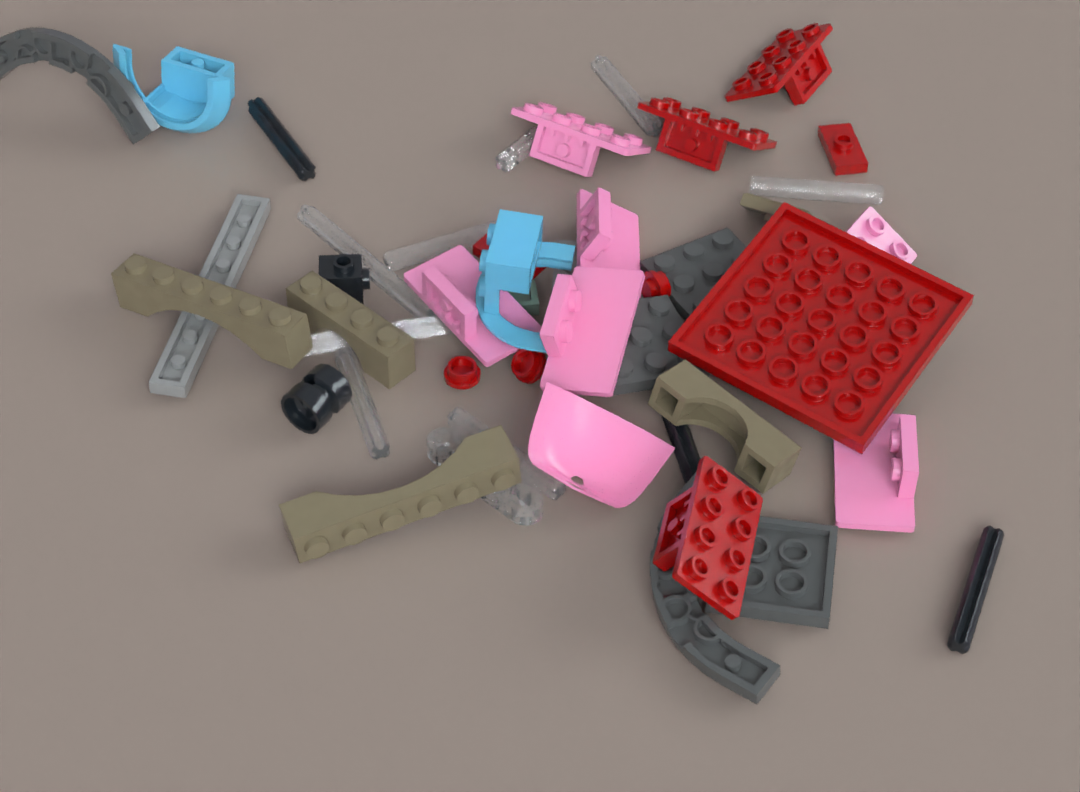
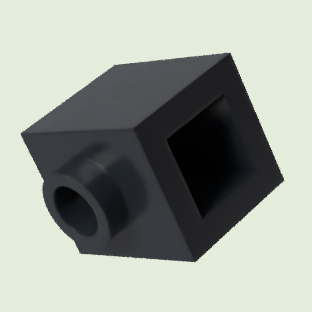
M362 254L319 255V275L364 304L363 290L370 289L369 268H362Z

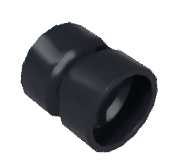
M319 364L304 376L300 383L296 384L282 397L281 408L290 423L304 433L314 434L330 421L332 413H338L351 400L352 389L344 375L336 368L328 364Z

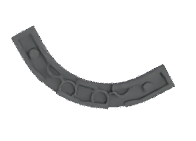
M43 27L19 29L0 37V80L22 64L49 61V65L59 67L69 73L76 71L87 79V85L109 107L132 144L142 140L160 127L135 90L134 85L109 59L84 41L70 34Z
M696 473L678 492L675 498L693 487ZM663 515L657 527L658 534L650 554V578L653 600L665 631L680 652L705 675L749 701L758 704L781 675L780 665L742 645L720 629L708 614H704L697 601V596L673 579L672 572L674 566L664 572L652 563Z

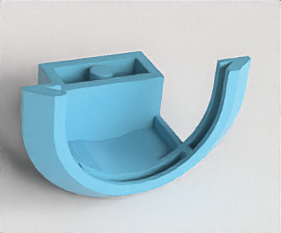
M117 44L112 45L113 64L134 85L135 90L159 125L183 133H201L216 127L226 117L230 109L231 99L235 97L233 62L177 46L161 60L162 83L146 97L139 88L133 73L132 49Z
M500 209L496 224L490 223L488 227L486 244L490 245L489 250L483 249L480 256L479 271L482 273L477 283L475 297L478 314L485 327L501 341L520 349L546 353L539 332L519 328L500 315V290L529 295L536 267L571 271L575 246L542 242L543 216Z

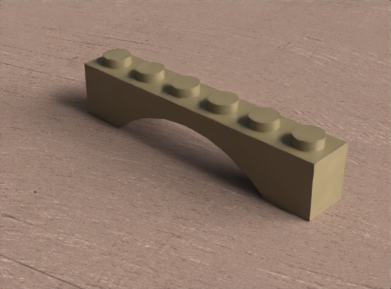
M135 253L111 273L120 307L147 317L165 310L185 311L202 316L233 333L262 359L289 369H293L313 348L307 314Z
M502 425L465 437L456 451L439 467L424 477L402 487L365 495H334L315 491L279 504L286 533L299 563H303L522 482L519 457Z

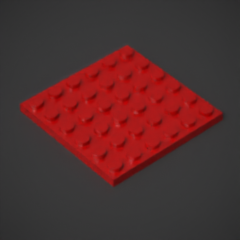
M783 202L668 341V351L863 454L970 308L974 295Z

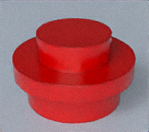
M654 270L644 272L645 280L641 291L643 298L668 295L670 297L671 285L664 272H656Z
M524 349L518 350L511 362V369L516 378L526 384H532L539 380L543 375L546 365L545 354Z
M468 356L452 358L444 369L445 382L455 389H470L476 386L481 379L479 366L474 359Z

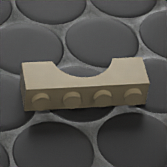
M314 271L309 272L286 288L287 307L307 314L311 336L314 337L326 328L339 334L356 353L363 371L388 389H391L416 371L415 342L413 337Z
M686 359L657 377L648 405L675 426L699 425L712 429L726 438L734 448L737 456L734 472L762 494L791 474L801 447Z

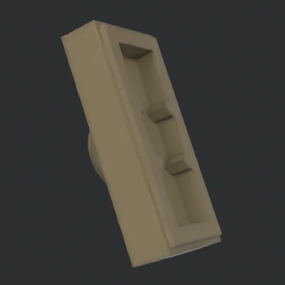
M743 193L740 205L747 210L764 214L763 220L768 222L782 203L750 193ZM798 208V209H800V210H802V211H804V212H806V213L812 215L808 210H804V209Z

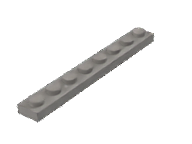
M237 194L199 276L236 288L271 211L270 198ZM181 312L148 382L150 393L180 398L187 397L219 326L217 323L193 313Z

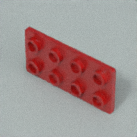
M812 23L800 30L793 31L792 28L779 32L775 36L776 40L770 46L764 48L761 51L762 55L747 67L745 74L732 83L733 87L724 96L726 101L731 102L777 93L784 86L794 106L805 104L832 72L821 47L822 41L833 30L831 23L824 25Z
M651 97L650 101L638 103V109L665 118L656 147L657 151L714 172L720 169L728 141L755 151L773 149L777 144L776 141L768 139V132L756 128H750V131L740 129V123L724 117H721V120L710 118L711 113L697 107H692L691 110L682 108V102L673 98L663 97L662 100Z
M708 456L702 457L698 463L693 487L666 505L652 563L664 572L674 566L672 577L675 581L730 620L736 619L741 611L763 503L762 496Z

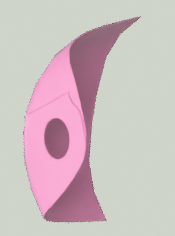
M547 382L531 429L528 457L534 466L570 488L615 508H622L634 502L643 493L675 450V447L617 415ZM573 476L580 477L583 480V485L574 482L571 478Z

